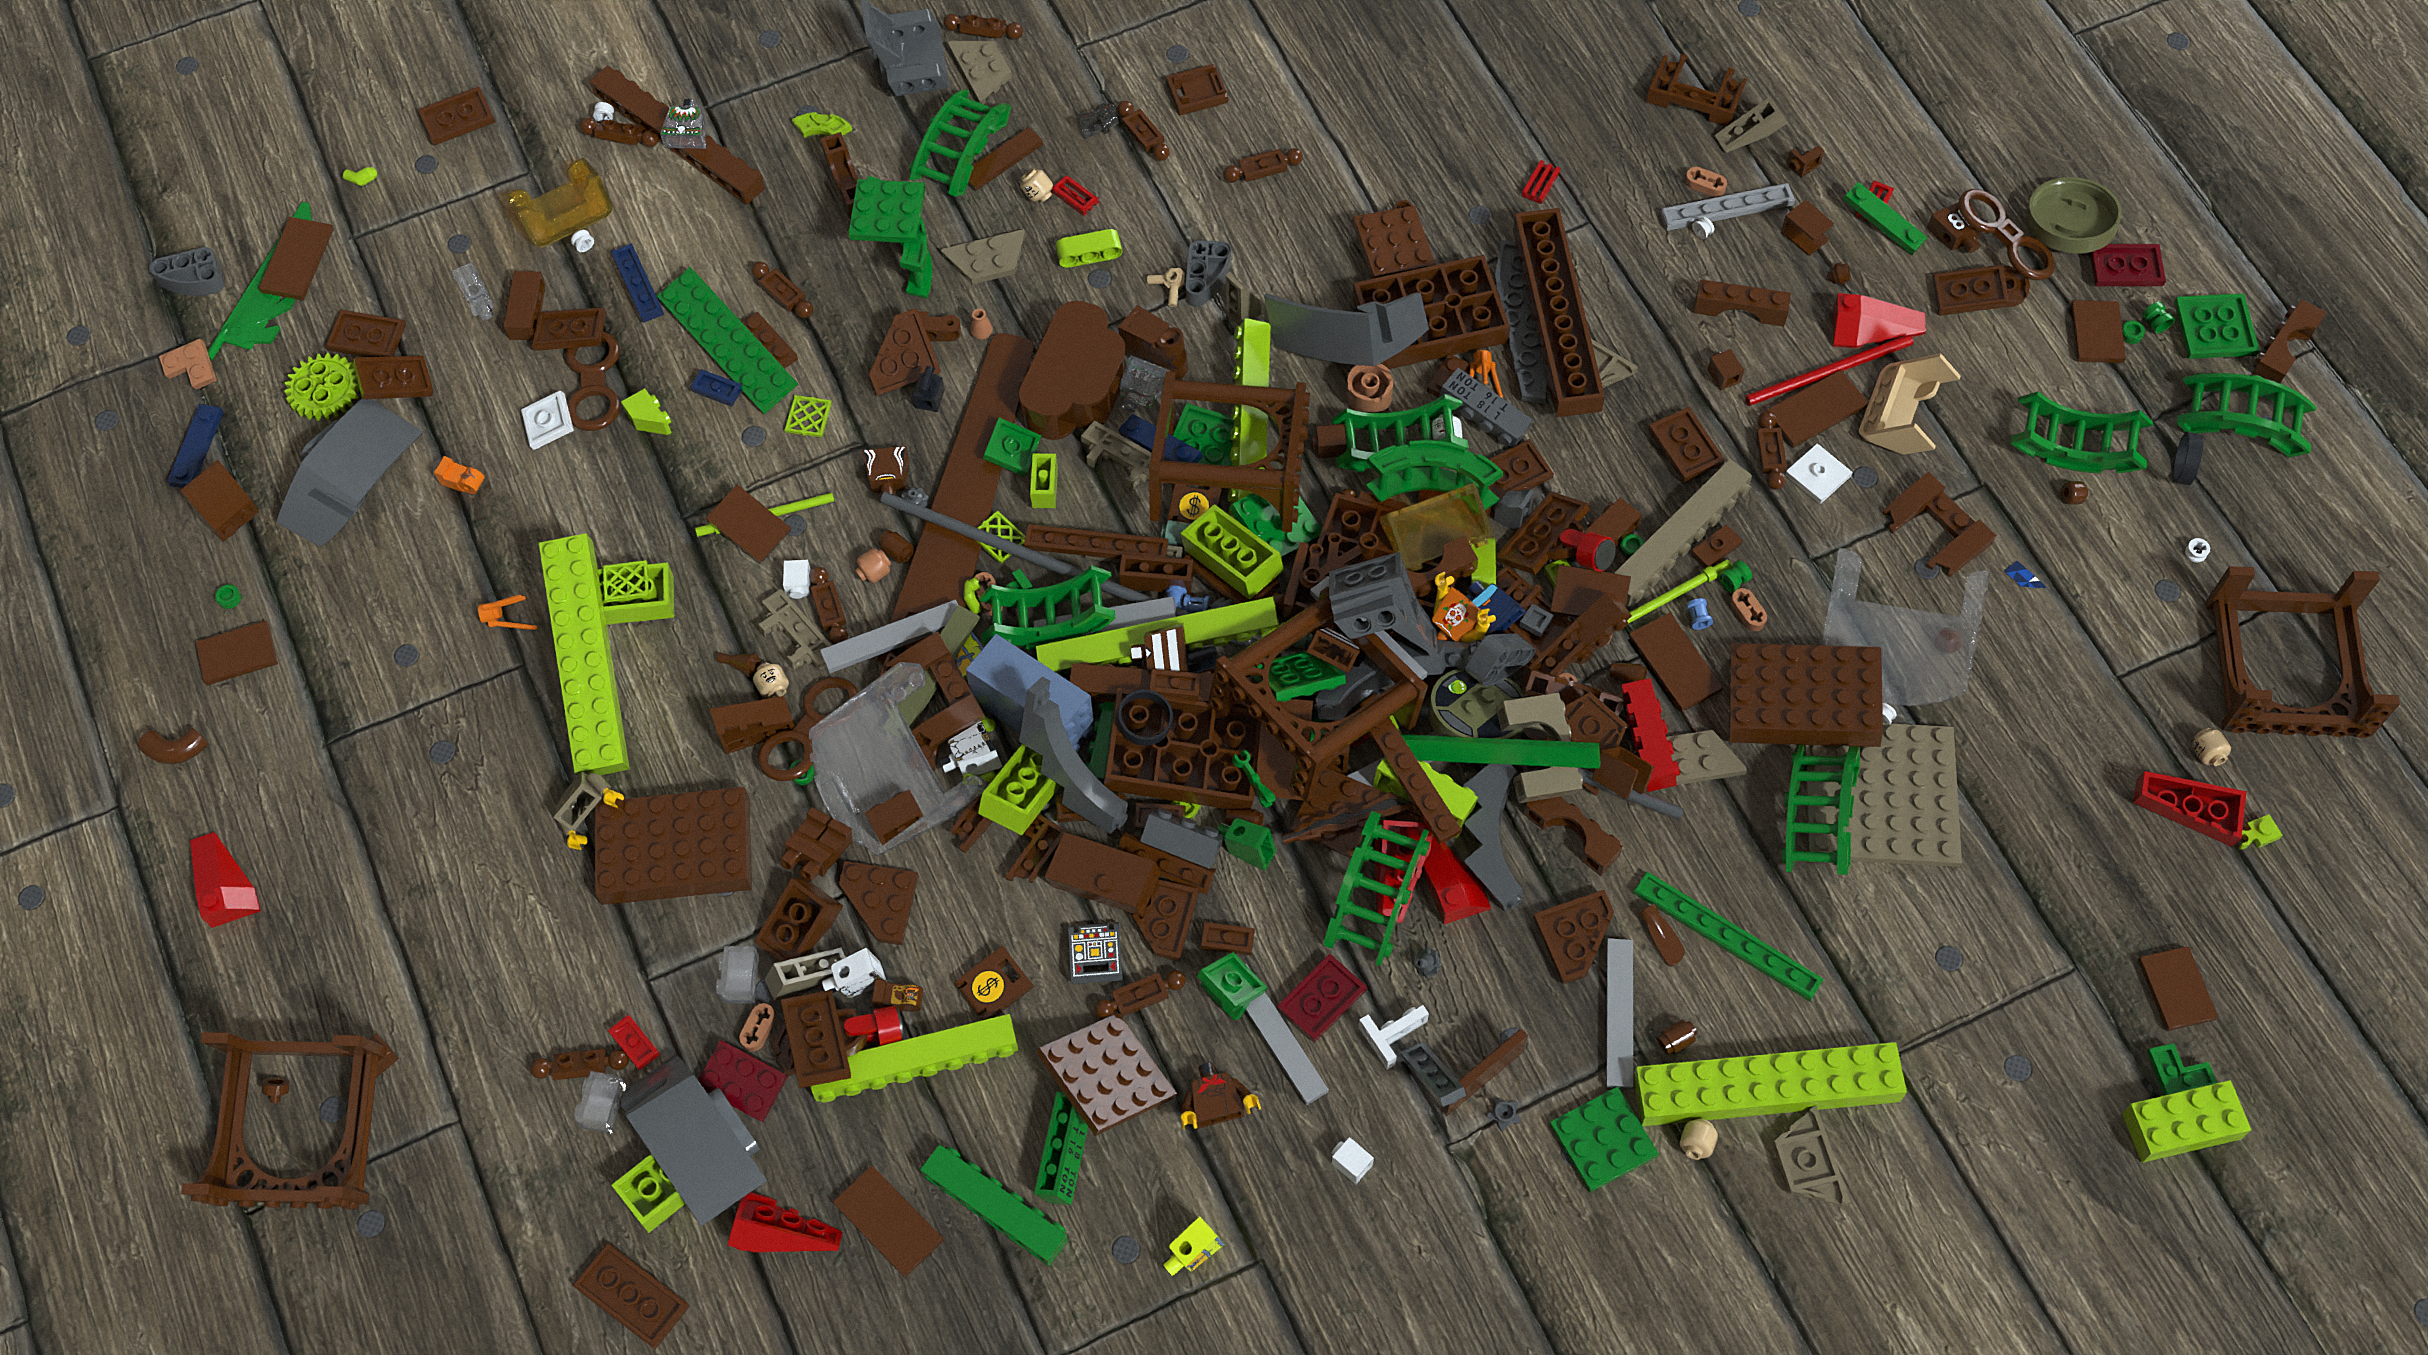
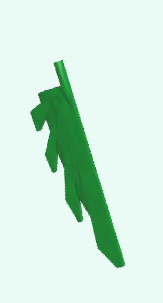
M301 202L293 218L312 221L309 203ZM281 236L208 349L211 361H213L224 342L251 350L254 344H271L280 330L279 325L265 328L269 320L291 310L296 299L285 297L279 302L281 296L261 293L259 286Z

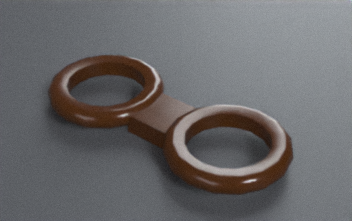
M1970 189L1963 192L1959 198V210L1962 217L1974 229L1983 233L1994 234L2007 247V256L2016 271L2032 280L2043 281L2051 277L2055 270V260L2046 245L2033 237L2022 236L2024 233L2009 218L2006 219L2004 207L1990 193L1981 189ZM1978 199L1989 205L1995 213L1996 222L1986 223L1978 219L1969 207V200ZM2027 246L2038 252L2043 259L2044 270H2035L2024 264L2018 255V247Z
M604 331L601 341L606 343L610 350L608 356L602 362L595 365L579 363L575 356L580 347L567 348L565 354L567 364L573 371L581 374V389L571 396L567 406L572 425L583 431L604 429L614 422L619 415L621 407L618 395L612 389L606 387L605 373L618 360L620 349L617 340L611 334ZM599 395L610 401L609 411L600 419L587 421L576 415L578 404L586 397Z
M828 677L812 685L804 696L803 710L805 716L793 730L773 734L762 744L758 753V764L761 771L768 778L776 781H791L804 775L811 768L815 760L816 749L814 745L825 733L827 727H836L846 723L855 715L860 703L857 687L849 680L840 677ZM829 688L845 690L850 698L846 709L834 716H823L813 709L814 700L822 691ZM785 741L800 743L805 748V756L796 767L789 770H778L769 764V754L775 746Z

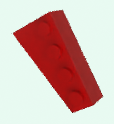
M1651 678L1622 684L1624 711L1636 754L1654 766L1646 788L1647 792L1677 786L1676 776L1680 775L1677 761H1673L1671 757L1674 754L1672 742L1666 738L1668 730L1665 719H1661V705L1659 699H1656Z
M2144 771L2136 779L2133 803L2232 847L2242 838L2247 791Z

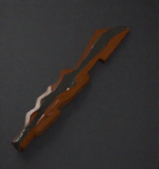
M1389 792L1353 812L1343 807L1336 814L1326 813L1324 817H1314L1309 823H1300L1292 832L1281 835V839L1285 845L1294 841L1303 842L1320 838L1323 833L1338 832L1356 827L1357 822L1368 818L1371 811L1381 814V819L1414 807V804L1405 798Z

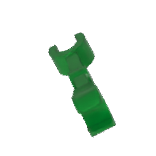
M1242 750L1241 756L1244 761H1241L1234 754L1232 763L1238 768H1243L1249 782L1256 788V793L1262 807L1267 808L1271 806L1272 802L1276 799L1275 795L1261 783L1259 775L1254 772L1248 763L1250 760L1249 752Z

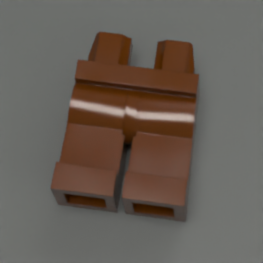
M813 807L807 812V818L798 830L784 843L785 852L780 859L781 866L787 870H792L796 864L803 866L800 869V875L809 882L818 875L824 877L827 869L836 862L852 843V828L834 818L831 820L830 816Z

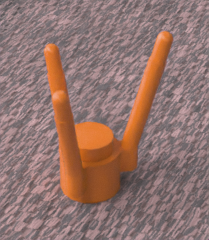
M1488 350L1476 351L1473 355L1474 361L1470 362L1469 375L1474 377L1476 370L1479 374H1482L1483 384L1486 385L1488 383L1487 373L1491 371L1496 392L1503 398L1491 352Z
M520 594L496 602L479 604L478 606L481 622H488L489 627L538 629L536 625L498 621V618H502L501 607L526 599L525 596Z

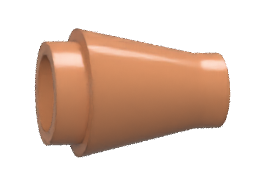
M976 309L972 313L970 332L975 338L984 340L990 336L993 327L986 316V312L983 309Z

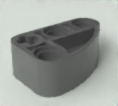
M1198 240L1190 244L1186 275V300L1189 305L1193 307L1202 306L1212 299L1225 284V275L1230 273L1232 264L1231 246L1228 243Z
M209 247L158 258L151 262L149 266L150 272L161 287L178 294L204 296L216 294L224 288L222 265L214 251Z
M1491 634L1481 641L1469 660L1465 671L1482 686H1492L1509 678L1525 666L1534 656L1535 648L1518 634Z

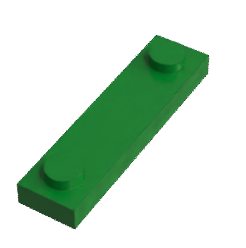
M1859 182L1843 198V201L1911 255L1928 238Z

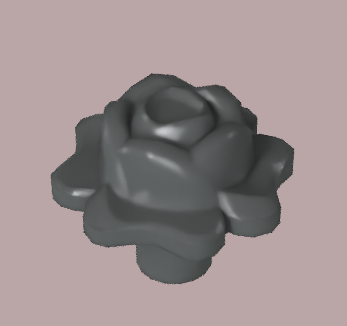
M911 487L901 495L903 499L923 507L927 506L926 501L929 497L923 493L922 488L916 490Z
M1426 947L1423 951H1419V958L1415 960V966L1419 968V974L1425 975L1427 979L1431 978L1433 974H1438L1441 965L1438 952L1432 950L1431 947Z

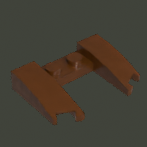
M1681 54L1680 62H1667V55H1664L1649 88L1646 102L1665 108L1668 107L1669 102L1709 113V121L1729 126L1736 112L1747 79L1744 78L1741 83L1737 82L1732 78L1735 70L1728 68L1717 94L1678 82L1687 55Z
M1927 472L1883 510V515L1891 514L1894 523L1889 525L1888 529L1893 534L1925 509L1955 538L1932 558L1926 567L1930 570H1933L1935 564L1949 568L1947 576L1951 577L1990 547L1997 535L1980 519L1975 522L1944 493L1945 486L1930 472Z
M1517 579L1505 593L1526 610L1543 588L1538 584H1535L1534 589L1521 586L1522 580ZM1576 620L1543 653L1513 624L1502 633L1518 634L1535 648V654L1532 659L1522 667L1524 671L1527 666L1556 676L1562 674L1586 646L1584 641H1579L1576 630L1580 629V625Z
M938 631L886 664L887 668H891V681L887 682L889 691L931 668L951 706L911 730L915 737H918L921 733L930 739L931 743L929 746L931 748L986 719Z
M987 781L950 830L952 835L958 833L963 842L959 847L964 853L971 848L993 822L978 814L982 793L990 784ZM1038 814L1023 833V836L1031 840L1011 867L1005 878L1008 881H1013L1014 877L1029 878V883H1033L1052 861L1063 833L1068 832Z

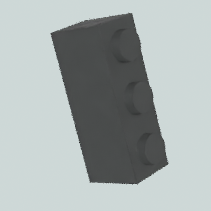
M1163 808L1155 809L1149 814L1140 842L1209 869L1215 864L1224 839V835L1219 834L1217 829L1209 826L1203 828L1196 825L1194 820L1186 817L1180 819L1173 816L1171 811Z

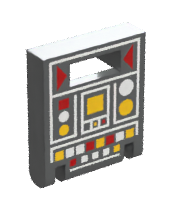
M1114 922L1113 930H1109V923L1078 925L1079 932H1075L1074 926H1068L1072 984L1123 980L1119 922ZM1109 964V971L1084 973L1083 966Z

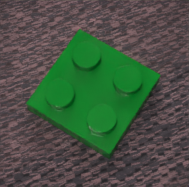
M999 417L982 459L1025 477L1041 435Z

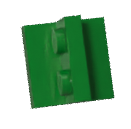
M1234 952L1201 969L1197 975L1202 981L1200 986L1234 1021L1241 1018L1250 1002L1263 995L1268 988Z

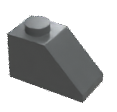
M1507 491L1503 498L1499 497V501L1493 507L1495 511L1494 521L1516 532L1530 516L1534 491Z

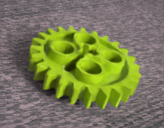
M329 353L325 355V358L317 354L315 360L309 356L308 363L300 361L301 368L293 367L295 374H288L290 381L285 382L287 389L284 392L288 403L294 412L297 411L301 417L305 415L308 420L313 416L317 421L321 419V416L329 420L330 414L338 417L339 410L346 413L345 406H353L351 399H358L356 392H360L353 363L348 362L346 357L340 359L338 354L333 358Z

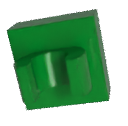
M1021 569L1012 573L1013 582L1006 585V588L1033 589L1032 584Z

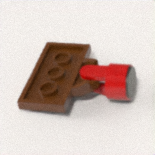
M1550 491L1496 555L1499 563L1536 575L1548 559L1559 560L1574 555L1580 566L1602 572L1611 565L1614 559L1615 543L1610 537L1595 532H1588L1587 534L1584 532L1580 521L1590 510L1588 503Z
M832 990L781 999L782 1012L799 1088L850 1079L851 1071L847 1057L858 1053L865 1043L877 1042L878 1046H883L904 1040L900 1012L895 1005L873 1009L872 1014L860 1016L856 1013L855 1009L845 1008L836 1010Z

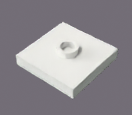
M561 390L521 409L529 445L534 450L574 431L565 394Z
M1816 444L1786 471L1785 476L1821 504L1852 476L1853 472L1819 444Z

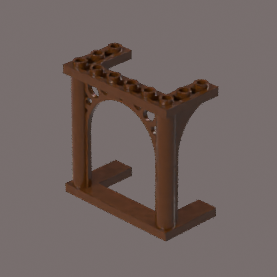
M1166 372L1149 467L1150 521H1159L1162 483L1241 489L1257 494L1270 502L1278 511L1282 520V532H1292L1293 523L1298 522L1299 510L1294 508L1299 503V492H1295V489H1299L1300 475L1296 474V472H1301L1302 458H1298V456H1303L1304 441L1308 439V427L1304 424H1308L1309 410L1305 407H1309L1310 393L1306 392V383L1297 382L1296 389L1176 380V372ZM1176 399L1234 403L1257 408L1273 419L1280 434L1277 446L1268 456L1247 465L1224 466L1163 461L1168 433L1173 436L1175 430ZM1284 453V457L1279 456L1278 454ZM1272 461L1279 462L1283 468L1275 469L1269 463Z
M2229 566L2206 600L2207 609H2212L2214 612L2227 715L2221 722L2222 731H2232L2233 733L2257 732L2258 734H2269L2272 732L2282 733L2283 735L2298 733L2307 734L2308 736L2323 734L2332 735L2333 737L2349 735L2357 736L2358 738L2373 736L2400 705L2399 695L2374 694L2366 672L2357 609L2380 581L2379 572L2353 571L2336 594L2245 591L2255 577L2254 567ZM2237 610L2333 614L2341 665V682L2336 694L2319 706L2292 708L2272 701L2271 690H2258L2249 679L2245 670ZM2342 695L2347 696L2346 701L2341 699ZM2332 705L2342 707L2346 711L2347 716L2337 715L2332 710ZM2271 710H2277L2279 713H2270V712H2271ZM2319 712H2326L2327 715H2320Z
M1329 587L1320 592L1317 602L1230 659L1225 655L1217 659L1209 696L1211 707L1215 711H1219L1224 717L1232 713L1235 699L1241 701L1248 709L1250 715L1253 718H1257L1264 725L1268 734L1274 736L1281 743L1283 749L1296 758L1290 786L1294 794L1301 797L1305 802L1314 797L1319 776L1334 758L1352 742L1389 716L1393 715L1408 731L1416 725L1428 687L1375 633L1351 640L1395 683L1391 688L1350 716L1329 723H1317L1300 719L1286 711L1277 702L1271 692L1268 680L1269 669L1274 659L1283 650L1310 632L1315 636L1317 630L1324 627H1330L1336 631L1338 629V625L1334 622ZM1360 618L1356 619L1359 622H1363ZM1262 664L1264 669L1261 670L1257 667ZM1246 676H1259L1262 682L1252 684ZM1308 728L1313 731L1314 739L1308 742L1301 735L1304 729ZM1320 730H1325V731L1328 732V733H1323V738H1320V737H1321V732H1320Z
M202 1032V1044L227 1053L219 1119L213 1153L204 1174L194 1183H182L181 1194L191 1196L190 1201L218 1207H228V1202H238V1207H254V1203L257 1202L264 1203L263 1207L280 1208L281 1203H290V1208H306L307 1204H316V1208L333 1209V1206L353 1210L359 1209V1205H369L370 1194L363 1191L378 1057H385L386 1047L360 1035H334L333 1042L248 1041L230 1033ZM252 1055L354 1057L344 1137L332 1159L316 1172L295 1179L277 1178L262 1171L250 1158L244 1143L243 1127ZM238 1158L244 1160V1165L239 1166ZM340 1160H343L341 1167L344 1168V1173L339 1168H336V1163ZM247 1170H252L254 1173L252 1181L248 1185L240 1187L238 1185L240 1175ZM333 1172L338 1178V1185L326 1186L323 1179L325 1173ZM259 1180H266V1187L263 1185L257 1186ZM311 1181H317L318 1184L316 1187L311 1186V1189H309L308 1185ZM289 1182L290 1188L286 1190L284 1186Z

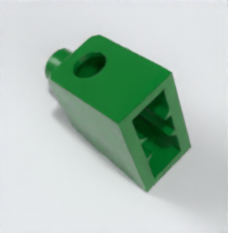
M1239 818L1234 819L1231 826L1221 823L1217 828L1219 834L1224 835L1223 840H1225L1228 852L1231 855L1263 871L1266 870L1276 853L1270 829Z

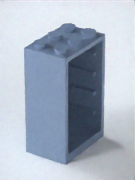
M995 634L966 668L970 690L977 703L980 704V707L1017 732H1021L1027 690L1043 676L1050 680L1049 700L1059 705L1064 729L1077 753L1080 749V744L1085 739L1088 740L1094 733L1091 696L999 635Z

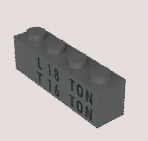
M1460 368L1456 369L1441 388L1439 398L1445 394L1462 400L1463 405L1456 410L1464 418L1471 419L1478 424L1484 432L1491 433L1498 438L1499 442L1505 446L1512 448L1518 445L1530 430L1533 419Z

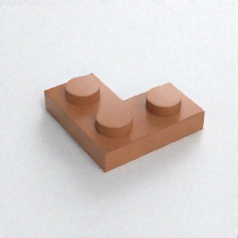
M201 339L159 356L164 374L169 379L187 372L191 385L196 390L217 381L205 342Z

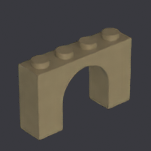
M1559 693L1503 701L1496 707L1501 732L1534 728L1544 733L1550 741L1571 742V728L1566 723L1564 715L1565 704L1560 699ZM1550 766L1548 769L1520 773L1513 779L1518 803L1573 795L1582 789L1583 777L1578 768Z

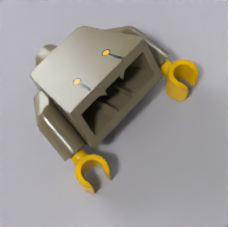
M581 772L562 794L553 816L559 822L565 835L569 836L567 845L572 849L581 850L580 844H587L586 836L576 834L577 827L601 800L602 796H604V803L615 808L618 807L615 804L616 798L624 800V796L611 790V786L597 773L587 774Z

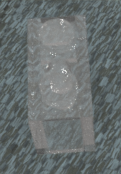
M724 946V955L719 957V970H722L721 979H717L716 992L724 1003L754 1004L759 954L755 947Z
M590 1072L589 1078L585 1079L582 1086L583 1097L581 1103L577 1104L574 1112L575 1121L580 1128L608 1134L612 1133L621 1098L626 1087L621 1077Z

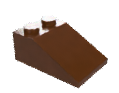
M218 460L180 490L204 525L222 542L234 535L241 526L252 520L259 512L250 497Z
M791 878L754 942L780 962L806 956L830 929L843 905L813 883L803 878Z

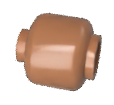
M872 548L857 558L858 568L856 572L863 581L868 579L870 583H876L890 573L889 566L892 564L882 549L878 551Z

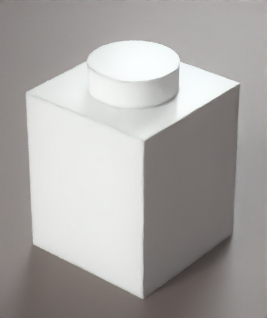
M808 560L784 561L783 587L788 597L799 599L804 596H811V580L809 577L811 568Z
M1350 1137L1345 1143L1339 1142L1332 1151V1165L1355 1184L1373 1166L1374 1157Z

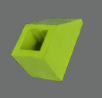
M643 389L621 401L626 415L636 430L665 435L672 433L669 427L671 419L665 410L660 411V403L654 394L650 396L647 390Z

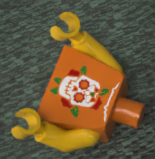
M1445 572L1436 575L1435 583L1438 589L1432 622L1441 629L1437 633V640L1451 641L1453 639L1455 642L1473 643L1483 639L1490 623L1496 620L1495 615L1488 616L1489 608L1479 609L1460 591L1453 587L1450 588L1449 585L1454 582L1452 576L1445 579Z

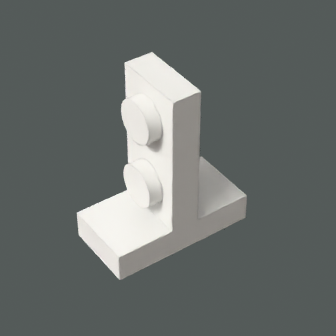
M1423 1005L1417 1009L1412 1007L1396 1022L1391 1020L1381 1027V1031H1379L1370 1016L1366 1015L1359 1020V1029L1388 1070L1396 1065L1397 1058L1389 1045L1427 1023L1429 1013Z

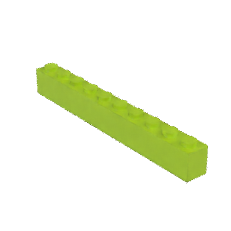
M1245 318L1240 326L1236 327L1234 339L1237 340V346L1233 354V358L1236 359V366L1233 370L1235 384L1269 387L1270 323ZM1234 404L1231 412L1234 426L1230 434V439L1233 440L1230 460L1232 461V466H1241L1257 462L1266 457L1268 415L1248 405ZM1231 488L1228 494V502H1231L1232 505L1234 502L1252 494V492ZM1229 510L1228 515L1238 521L1231 510Z
M1273 597L1048 643L1036 646L1037 657L1040 663L1060 676L1071 674L1072 664L1081 662L1097 666L1105 664L1128 666L1135 661L1132 660L1131 645L1145 644L1144 635L1146 632L1178 623H1184L1186 650L1190 649L1192 652L1204 649V646L1212 644L1215 647L1228 644V641L1236 639L1238 642L1248 641L1251 639V636L1261 634L1264 637L1279 627L1276 605Z

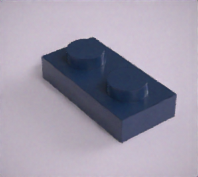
M703 369L700 370L690 386L692 392L731 407L742 391L740 383Z

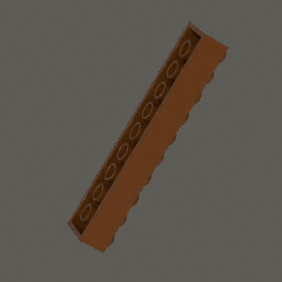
M1560 208L1515 213L1513 232L1556 417L1602 412L1605 395Z

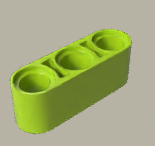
M1113 229L1066 237L1055 243L1059 264L1065 268L1115 259L1121 256L1123 252L1118 232Z
M1495 537L1471 538V547L1478 557V567L1472 574V584L1480 581L1485 589L1492 583L1496 585Z

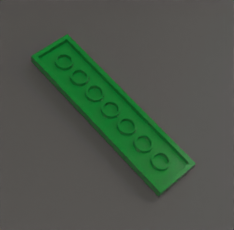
M691 267L686 269L657 295L661 302L731 379L742 385V391L764 415L799 385Z

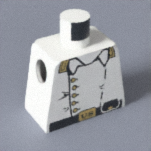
M982 721L951 738L948 744L952 754L939 759L945 773L959 767L963 776L966 773L979 775L1002 767Z
M864 948L832 964L831 969L834 976L823 980L822 984L825 991L832 990V993L840 990L849 998L874 990L875 980H886L881 962L867 948Z

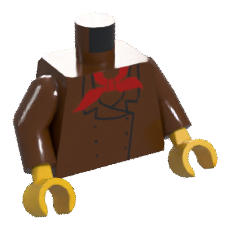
M1213 1063L1202 1064L1198 1067L1201 1078L1192 1081V1088L1186 1091L1181 1106V1128L1185 1130V1125L1193 1124L1194 1129H1200L1245 1117L1244 1107L1248 1115L1251 1114V1107L1261 1109L1258 1097L1252 1095L1249 1089L1236 1078H1230L1227 1072L1216 1074Z

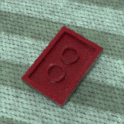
M2108 244L2099 250L2090 252L2095 287L2164 286L2166 283L2160 244Z
M1329 953L1277 1005V1010L1315 1043L1367 991V986Z
M720 1040L698 1081L708 1094L719 1088L731 1106L764 1122L788 1075Z

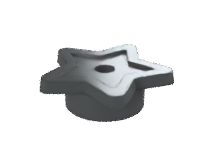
M1496 1098L1495 1109L1488 1113L1487 1117L1497 1121L1501 1131H1504L1509 1124H1519L1521 1119L1516 1114L1518 1102H1507Z

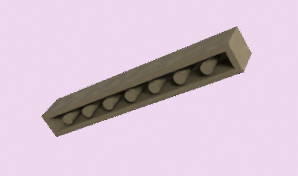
M1729 459L1614 573L1631 576L1626 603L1627 607L1634 601H1640L1646 592L1645 590L1649 586H1655L1661 578L1660 575L1664 571H1670L1675 565L1676 559L1680 555L1682 557L1685 556L1690 550L1691 544L1695 540L1697 542L1700 541L1705 535L1706 529L1710 525L1712 527L1715 526L1720 520L1721 514L1725 510L1729 512L1736 504V499L1739 496L1744 497L1751 488L1749 484L1752 478L1749 472Z

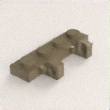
M1093 421L1081 436V442L1090 446L1088 450L1090 453L1086 456V464L1095 469V464L1100 463L1102 458L1107 460L1110 457L1128 468V472L1131 473L1129 477L1125 478L1124 484L1125 487L1132 491L1140 481L1145 482L1147 479L1149 480L1152 453L1102 424Z
M780 589L763 600L762 605L768 614L765 616L766 619L758 624L760 632L767 637V634L775 633L777 629L780 632L784 630L797 644L795 654L787 656L789 665L794 670L804 663L808 665L811 662L819 670L826 667L820 650L832 645L785 592Z

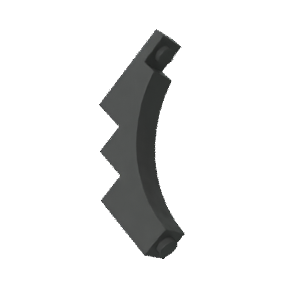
M1400 636L1397 641L1427 672V675L1442 674L1446 666L1466 668L1472 657L1470 643L1437 640L1438 658L1432 660L1426 650L1404 636ZM1365 655L1360 666H1352L1349 673L1338 668L1345 674L1346 684L1339 685L1332 690L1324 689L1319 692L1316 697L1319 719L1342 720L1362 699L1394 682Z
M1042 676L1027 690L1019 742L1043 756L1041 773L1065 788L1062 805L1111 834L1117 827L1121 828L1126 822L1128 803L1105 787L1080 759L1064 729L1059 705L1049 700L1050 680Z
M1488 764L1463 785L1471 789L1478 797L1476 805L1480 810L1466 820L1464 826L1466 831L1481 846L1465 859L1464 863L1484 889L1506 911L1509 908H1516L1522 902V897L1524 896L1523 889L1516 882L1507 867L1502 853L1500 838L1504 806L1514 786L1513 779L1518 774L1513 765Z

